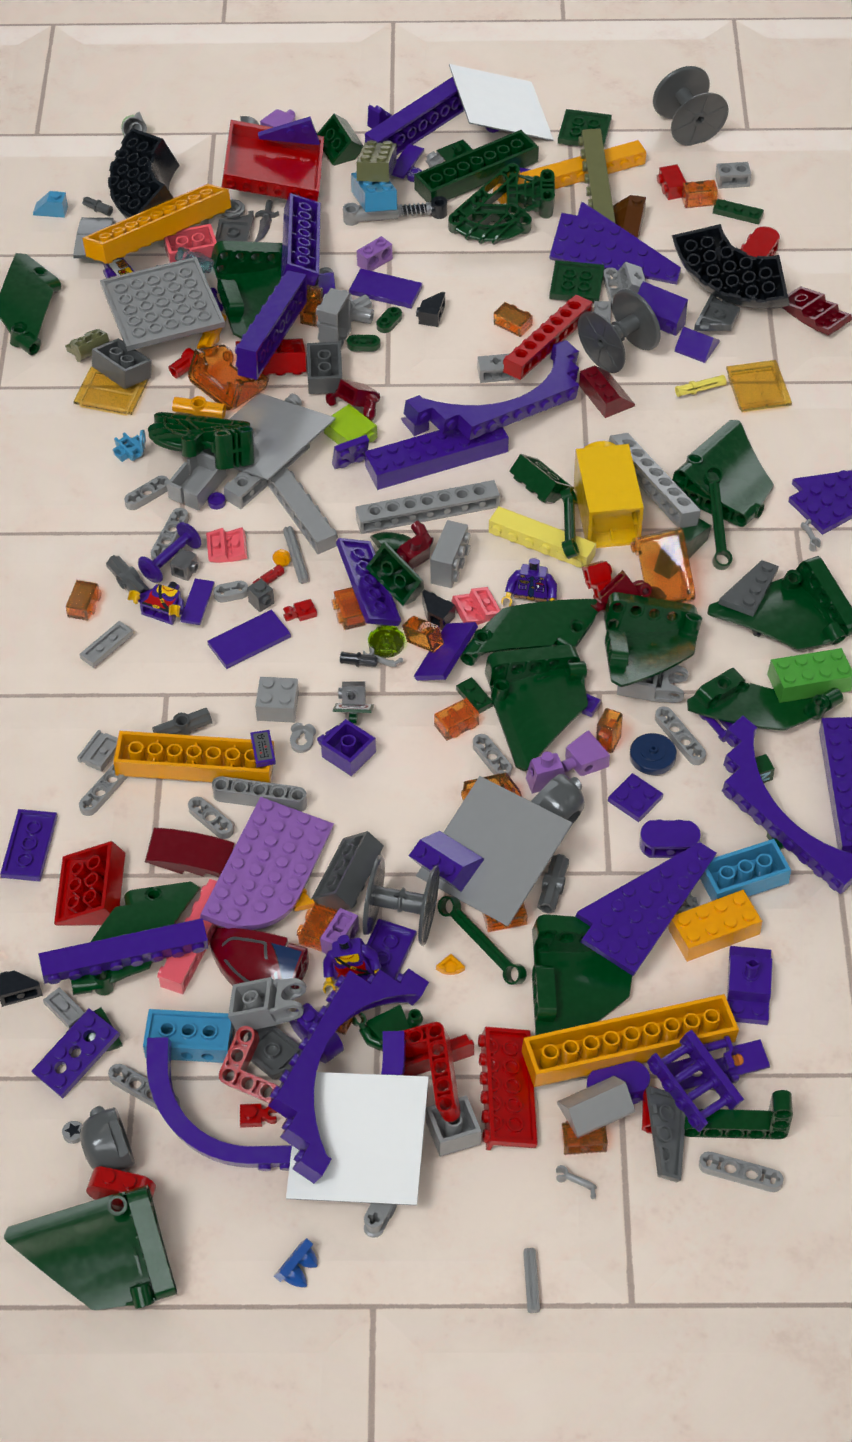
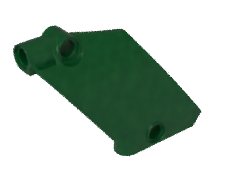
M22 253L15 254L0 292V320L10 333V344L14 347L22 348L29 355H34L40 349L41 340L38 337L53 293L61 289V283L55 275L30 256Z
M596 599L553 600L503 608L482 629L475 631L474 637L466 646L460 658L463 663L472 666L480 656L490 652L568 644L574 645L576 648L598 614L591 607V604L595 605L598 601Z

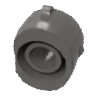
M558 774L546 784L531 802L574 823L584 809L585 802L581 791L582 784L577 777L570 779L565 774Z
M102 1106L93 1108L90 1112V1117L85 1120L80 1129V1142L87 1162L92 1169L103 1166L125 1171V1169L133 1166L135 1162L117 1109L113 1107L105 1110Z

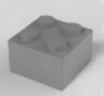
M260 677L255 706L257 721L295 723L299 696L298 679Z
M467 1095L459 1097L461 1113L459 1118L453 1122L445 1121L436 1105L426 1107V1123L440 1157L481 1145L482 1131Z

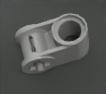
M370 1203L364 1216V1232L367 1236L375 1238L383 1233L389 1219H391L395 1212L397 1204Z

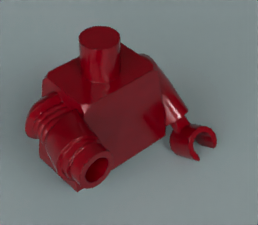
M341 379L338 389L335 390L336 393H328L326 395V403L329 406L335 405L337 403L336 398L339 397L352 406L364 407L363 415L369 420L373 421L376 416L375 407L376 403L380 400V393L366 384Z
M419 520L411 525V529L416 536L400 545L396 552L412 569L430 558V547L434 541V538L430 537L425 525L420 523Z
M622 570L597 594L599 598H596L598 602L595 605L591 604V607L597 612H605L608 597L614 592L648 597L652 592L651 585L644 580H637L632 583L627 574Z

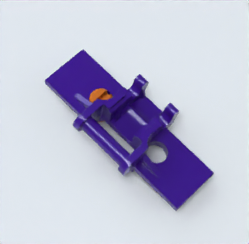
M724 1036V1039L703 1044L708 1052L726 1047V1053L723 1054V1057L715 1059V1061L732 1084L739 1081L740 1075L770 1068L761 1039L733 1046L730 1037ZM690 1057L672 1062L667 1065V1068L675 1076L694 1064V1061ZM703 1073L698 1077L691 1075L679 1084L684 1090L700 1086L707 1081V1078Z

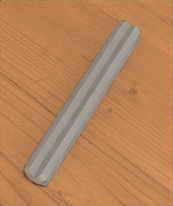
M291 526L285 527L283 529L298 581L301 584L307 583L308 575L294 530Z

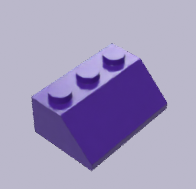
M643 281L638 294L646 300L654 311L660 330L676 336L686 323L688 299Z
M441 831L420 839L408 855L429 872H431L434 866H439V878L462 892L484 861V858Z

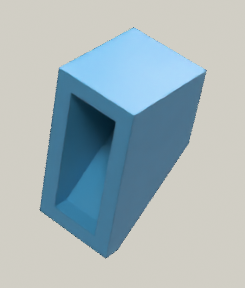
M49 191L36 202L33 215L65 218L68 209L66 192Z

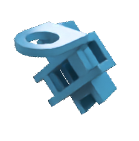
M141 430L140 436L136 435L133 438H130L125 432L123 433V438H114L117 447L112 450L121 462L128 458L134 461L143 455L146 443L145 430Z

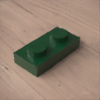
M472 677L456 685L457 692L477 715L493 707V701Z

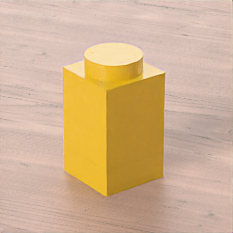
M597 441L588 444L584 448L576 449L574 490L578 501L577 505L584 538L596 543V548L640 544L644 506L629 444L615 445L608 441Z

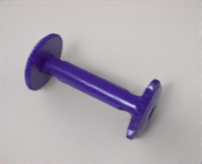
M184 522L177 524L176 529L180 537L153 561L145 556H141L138 559V567L148 580L160 583L163 580L160 568L174 557L180 549H183L186 544L193 549L201 547V537L190 524Z

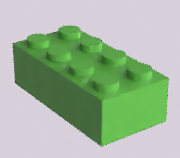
M842 648L771 659L767 676L780 703L812 698L818 694L822 695L832 688H838L841 692H848L852 689V668Z

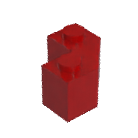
M598 561L581 566L588 589L592 588L594 591V599L599 598L597 594L613 580L611 578L612 568L607 561Z

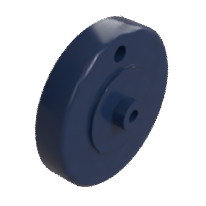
M647 733L637 737L632 742L629 755L632 765L638 771L648 775H659L669 771L674 766L677 751L674 743L668 737L657 733Z

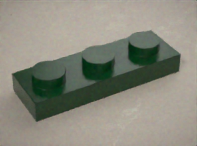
M717 199L712 214L759 225L764 210Z

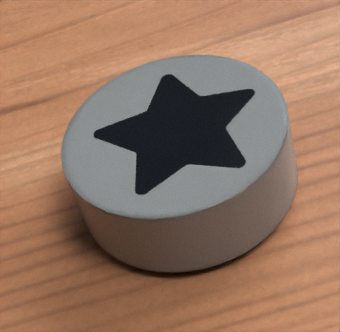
M78 1121L66 1123L62 1129L64 1140L71 1144L80 1142L82 1124Z

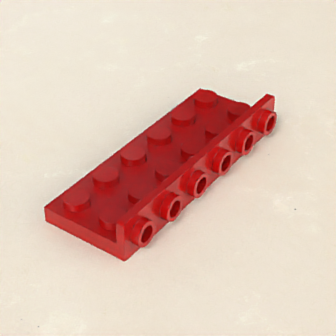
M485 1027L483 1033L478 1036V1047H481L479 1066H482L480 1085H483L480 1101L481 1104H484L481 1121L485 1123L482 1141L486 1143V1150H491L493 1145L536 1148L537 1146L534 1086L522 1053L523 1039L531 1036L530 1030Z

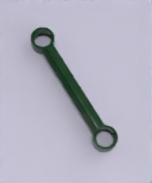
M710 466L703 475V481L709 486L716 547L712 563L716 569L725 570L729 567L733 558L726 548L719 486L723 472L717 466ZM714 472L718 475L719 479L713 481L708 478L707 473ZM717 556H725L728 559V563H719Z
M572 487L560 491L564 502L565 541L562 542V548L568 559L579 555L575 534V504L578 501Z
M444 896L438 901L439 913L445 917H452L503 970V979L507 984L517 985L525 981L527 977L525 967L521 964H513L461 910V903L457 897ZM449 899L453 904L450 913L446 910V903ZM514 967L518 970L516 981L511 977V971Z

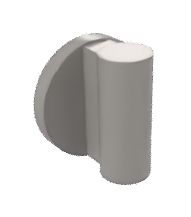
M433 151L426 156V163H428L429 168L444 162L439 152L435 153Z

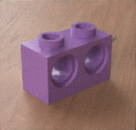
M382 236L357 250V266L361 269L373 271L393 259L392 244Z
M342 908L338 910L320 938L323 953L327 954L329 950H332V943L337 941L341 935H348L350 939L355 937L360 929L358 915Z

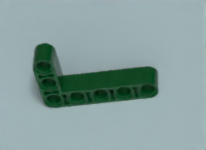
M787 1090L773 1092L768 1111L719 1109L706 1118L708 1124L700 1132L689 1124L686 1116L684 1136L784 1139L788 1136L793 1116L792 1094Z

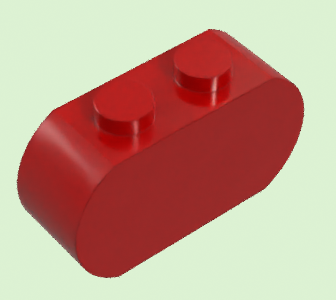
M758 227L752 234H749L747 242L742 244L740 250L753 257L774 256L778 250L780 235L771 227Z
M99 1166L93 1169L86 1192L91 1198L96 1200L148 1184L153 1198L156 1185L146 1176ZM116 1198L112 1201V1205L124 1207L121 1199Z

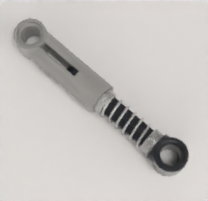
M436 196L431 202H426V204L423 202L422 204L417 203V205L415 203L413 205L410 203L409 205L404 204V206L397 204V210L365 212L362 206L356 203H347L343 206V221L346 225L353 226L363 221L398 219L402 215L404 217L405 215L409 216V214H412V216L413 214L422 215V213H425V215L431 214L436 219H443L447 216V199L442 196Z

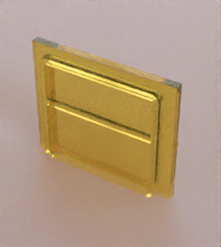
M776 360L726 366L728 379L741 412L792 405Z
M91 366L73 402L82 408L124 416L128 414L133 415L149 379L124 389Z

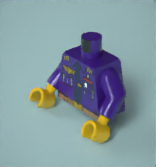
M531 558L529 559V564H522L521 570H516L508 578L505 589L506 596L502 598L501 604L503 605V600L508 598L510 600L509 606H511L512 594L514 598L548 601L550 599V601L557 599V583L553 576L548 573V568L540 566L539 559Z

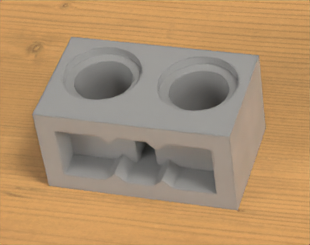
M749 163L717 164L715 177L718 189L750 187L751 171Z

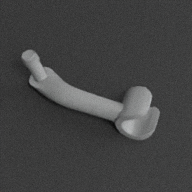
M808 519L805 523H801V528L806 531L810 538L809 550L814 552L816 546L820 547L821 541L814 536L811 528L808 526L811 523V520Z
M369 647V654L363 651V655L376 656L379 663L390 667H396V664L403 662V658L394 661L375 655L372 647Z
M563 1165L556 1168V1173H564V1175L556 1177L558 1182L562 1183L568 1179L591 1190V1199L596 1198L595 1189L597 1187L595 1184L569 1173Z

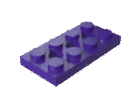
M88 1008L31 1072L63 1099L117 1040L120 1033ZM89 1033H95L94 1040L90 1042L85 1041ZM81 1049L78 1057H71L73 1050ZM64 1064L67 1066L63 1073L59 1074L56 1072L60 1065Z

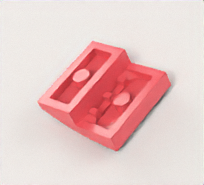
M243 527L228 532L220 528L206 533L208 559L210 562H233L248 558Z
M488 587L473 588L470 594L455 595L451 600L455 604V609L463 623L476 622L479 625L490 621L500 611Z

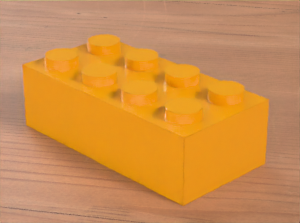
M741 890L676 914L669 924V932L688 962L760 935L762 920L745 891Z

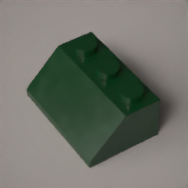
M335 113L317 133L318 136L324 137L323 151L334 166L355 160L363 148V144L348 121Z
M520 454L509 470L514 475L513 478L519 483L523 482L526 485L525 488L532 493L535 492L538 495L537 498L544 503L547 501L555 503L562 498L561 490L568 487L574 489L573 486L538 458Z
M386 542L381 545L366 566V569L402 606L415 601L424 589V582L419 575Z

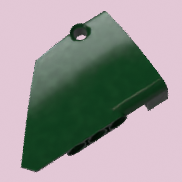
M219 241L214 245L211 264L218 281L217 290L233 335L241 339L243 334H246L249 325L254 322L255 316L260 313L262 306L266 304L269 295H272L275 286H278L280 283L282 243Z
M614 592L609 595L604 612V622L606 628L605 649L611 682L619 687L628 686L658 675L693 656L702 622V617L698 615L697 608L692 604Z
M544 914L536 919L532 929L534 954L532 988L535 1035L598 1022L630 996L632 975L581 943L590 926L574 916Z

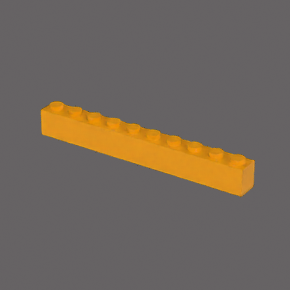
M639 140L604 149L608 174L643 165L646 162V150ZM581 156L525 171L520 173V175L540 177L542 170L550 169L555 175V189L583 182L586 172L582 170L584 159H581ZM519 178L518 185L524 184L525 179ZM497 184L493 188V192L497 190L502 184ZM506 193L498 199L500 204L506 203Z

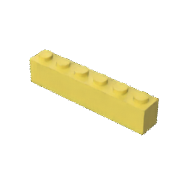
M498 506L489 519V533L576 567L582 568L581 566L590 564L595 557L596 543L576 536L579 555L568 559L562 548V542L565 541V531Z

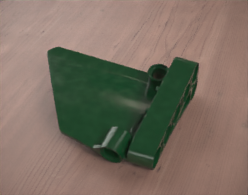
M729 420L687 456L686 462L674 472L672 480L699 509L712 514L709 486L704 483L703 475L708 467H719L723 472V477L719 483L723 520L739 527H744L753 518L758 519L762 515L764 501L773 489L774 484L753 451L742 423L739 420ZM707 473L709 479L713 481L719 479L716 473Z
M819 556L802 561L796 570H789L782 579L773 581L753 617L718 604L719 601L710 604L707 611L708 615L757 631L796 650L830 644L835 645L843 641L847 636L852 635V606Z
M570 644L493 652L487 658L485 676L491 689V700L493 701L516 768L527 771L530 761L533 758L539 757L556 737L587 708L588 702L585 690L586 663L580 661L575 646Z
M148 1184L9 1226L4 1234V1239L8 1244L92 1310L122 1306H134L135 1309L151 1305L154 1301L177 1294ZM116 1198L121 1199L124 1203L123 1209L116 1210L113 1208L112 1201Z

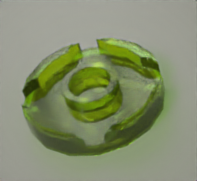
M382 625L370 632L368 646L374 649L375 655L383 658L394 657L404 649L405 637L403 632L399 631L397 627Z

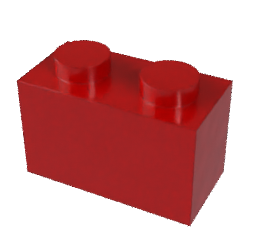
M678 164L659 167L657 182L661 185L662 193L666 195L667 199L672 200L686 197L687 182Z

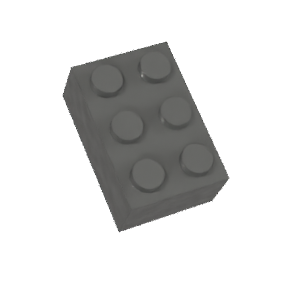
M119 338L92 349V367L124 389L151 378V360L137 350L127 351L124 342Z
M341 342L307 343L309 394L336 393L335 390L338 389L342 379Z

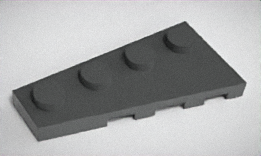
M761 560L719 599L718 604L753 617L776 576L779 566Z
M650 1086L646 1088L657 1175L660 1178L678 1182L681 1181L686 1115L676 1106L675 1100L670 1093Z

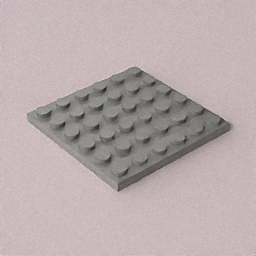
M197 257L100 280L102 290L127 351L226 327L225 320Z

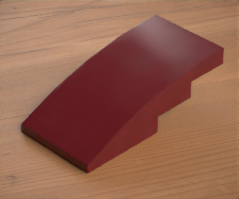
M802 286L788 294L790 306L782 307L805 325L826 335H831L852 320L851 314L840 311L838 304L827 301L825 294Z
M154 827L145 862L179 874L187 871L202 877L206 873L220 877L233 851L234 842L196 832Z

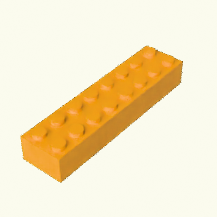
M119 731L113 761L116 776L120 774L129 777L212 782L216 777L223 776L271 783L273 765L256 767L251 739Z

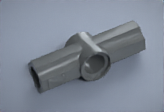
M113 555L106 562L107 568L114 574L122 589L126 588L128 591L135 590L139 593L149 590L140 579L136 569L133 566L129 567L120 556Z
M207 708L189 714L181 712L176 714L173 720L152 727L153 733L190 735L192 730L211 724L212 719Z
M557 854L552 856L548 873L544 875L542 893L538 902V909L543 913L550 914L555 912L559 895L563 893L565 875L569 865V859L565 855Z

